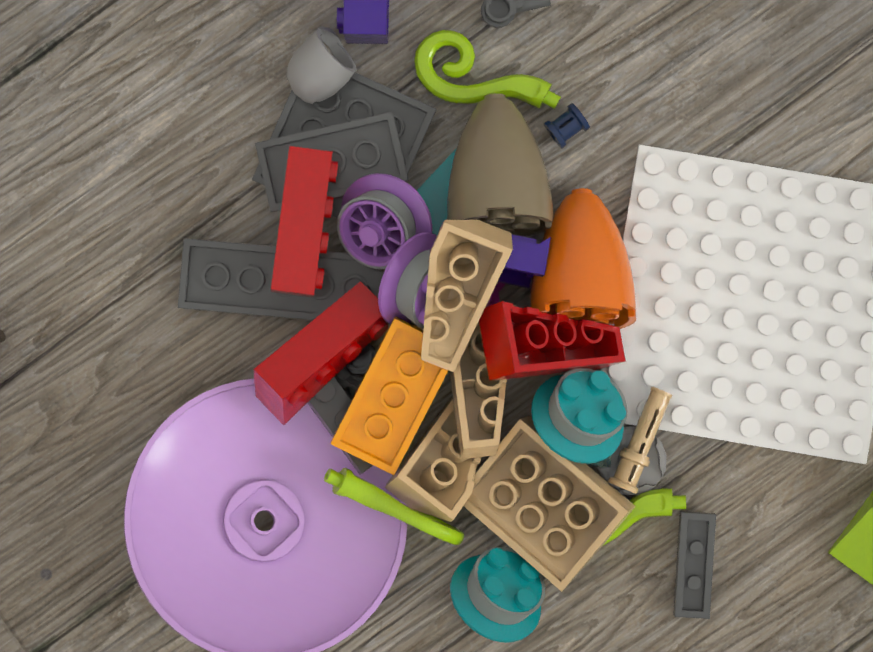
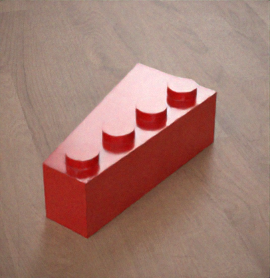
M289 146L271 292L313 297L315 289L322 290L324 268L318 267L319 253H327L329 233L322 232L324 218H331L334 197L327 196L328 183H336L338 161H331V151Z
M360 281L254 368L255 396L283 425L349 362L353 361L364 347L372 340L379 339L387 331L389 323L381 316L378 298Z
M504 301L485 307L479 319L489 381L567 373L578 368L597 370L626 362L620 328L617 326L585 319L574 320L568 318V315L558 313L553 315L539 312V309L520 308L513 306V303Z

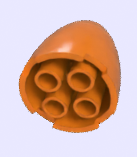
M574 189L570 195L563 199L555 211L552 226L545 231L542 239L543 242L551 237L545 276L534 275L532 278L530 307L539 309V312L553 315L558 313L568 315V318L574 320L585 319L608 325L614 324V326L620 329L628 327L636 321V302L632 270L623 239L609 210L599 196L592 194L590 189Z

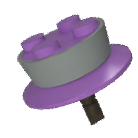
M430 232L414 235L395 252L386 269H378L384 272L379 287L378 306L381 316L386 322L391 324L396 316L408 323L414 322L419 327H424L429 257L437 235Z

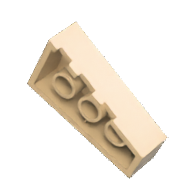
M478 322L455 372L450 371L461 459L496 456L501 435L507 379L489 381Z

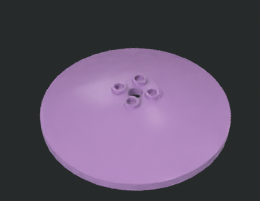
M254 379L240 380L218 386L198 395L172 413L147 442L137 460L128 485L124 508V536L132 571L140 589L158 615L173 630L206 651L321 652L351 635L379 607L396 578L402 561L407 535V523L369 508L348 497L334 494L332 492L333 485L325 482L324 476L328 469L340 472L343 468H347L354 475L376 485L406 505L384 488L393 475L374 465L359 475L343 451L331 445L332 436L308 403L283 425L255 396ZM258 512H268L272 516L273 525L270 530L261 531L255 526L254 518Z

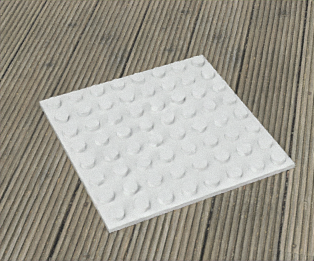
M638 145L623 234V242L628 254L635 288L636 321L632 325L620 329L626 362L600 369V371L605 372L615 382L625 397L627 404L625 424L637 426L639 417L651 392L650 389L655 387L673 395L658 430L866 464L873 428V184Z

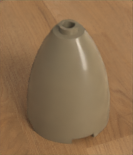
M503 94L486 95L484 100L477 104L469 117L454 155L448 188L447 220H480L508 231L513 235L523 237L545 232L551 228L554 215L548 174L536 139L525 118L511 100L506 99Z

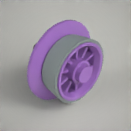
M376 173L359 178L347 189L342 199L341 211L337 219V231L343 247L353 259L370 268L386 269L395 252L408 239L419 233H432V219L425 201L411 185L395 176Z

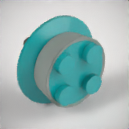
M578 368L546 380L535 392L532 400L531 414L536 431L552 451L570 461L590 464L607 459L619 447L627 418V404L620 388L605 372Z
M496 547L483 552L481 555L464 560L452 575L450 593L457 613L472 630L487 639L509 643L526 638L538 625L541 616V604L545 597V584L541 573L517 552L509 548Z

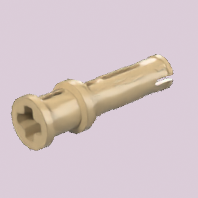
M655 387L650 389L651 392L628 447H624L619 453L621 460L614 477H609L608 480L609 483L635 494L639 490L636 486L642 471L650 463V458L647 457V454L659 429L668 403L673 396Z

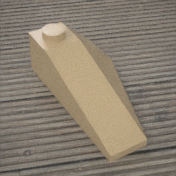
M444 220L430 250L421 360L455 372L513 250L512 233L480 220Z
M453 396L403 460L395 475L391 477L384 487L411 509L449 522L455 519L472 494L476 469L482 458L461 459Z

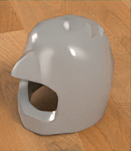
M322 26L317 28L295 51L288 64L286 78L296 96L306 103L313 104L314 102H321L337 93L357 71V68L336 33L331 28ZM324 43L329 46L332 54L325 47Z

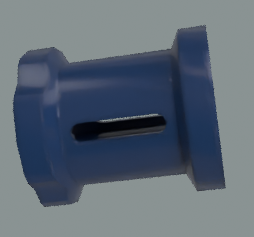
M573 103L568 105V110L554 121L544 123L548 133L561 149L566 146V141L579 131H587L590 128L583 114Z

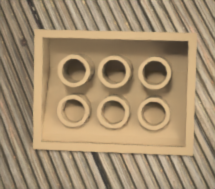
M531 416L518 420L499 444L496 456H489L476 472L473 480L475 484L472 494L464 504L468 511L561 592L636 507L587 464L570 461L552 451L539 436Z

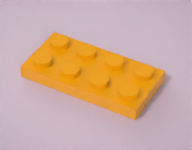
M396 316L393 318L331 440V445L392 475H395L449 371L421 360L422 329Z

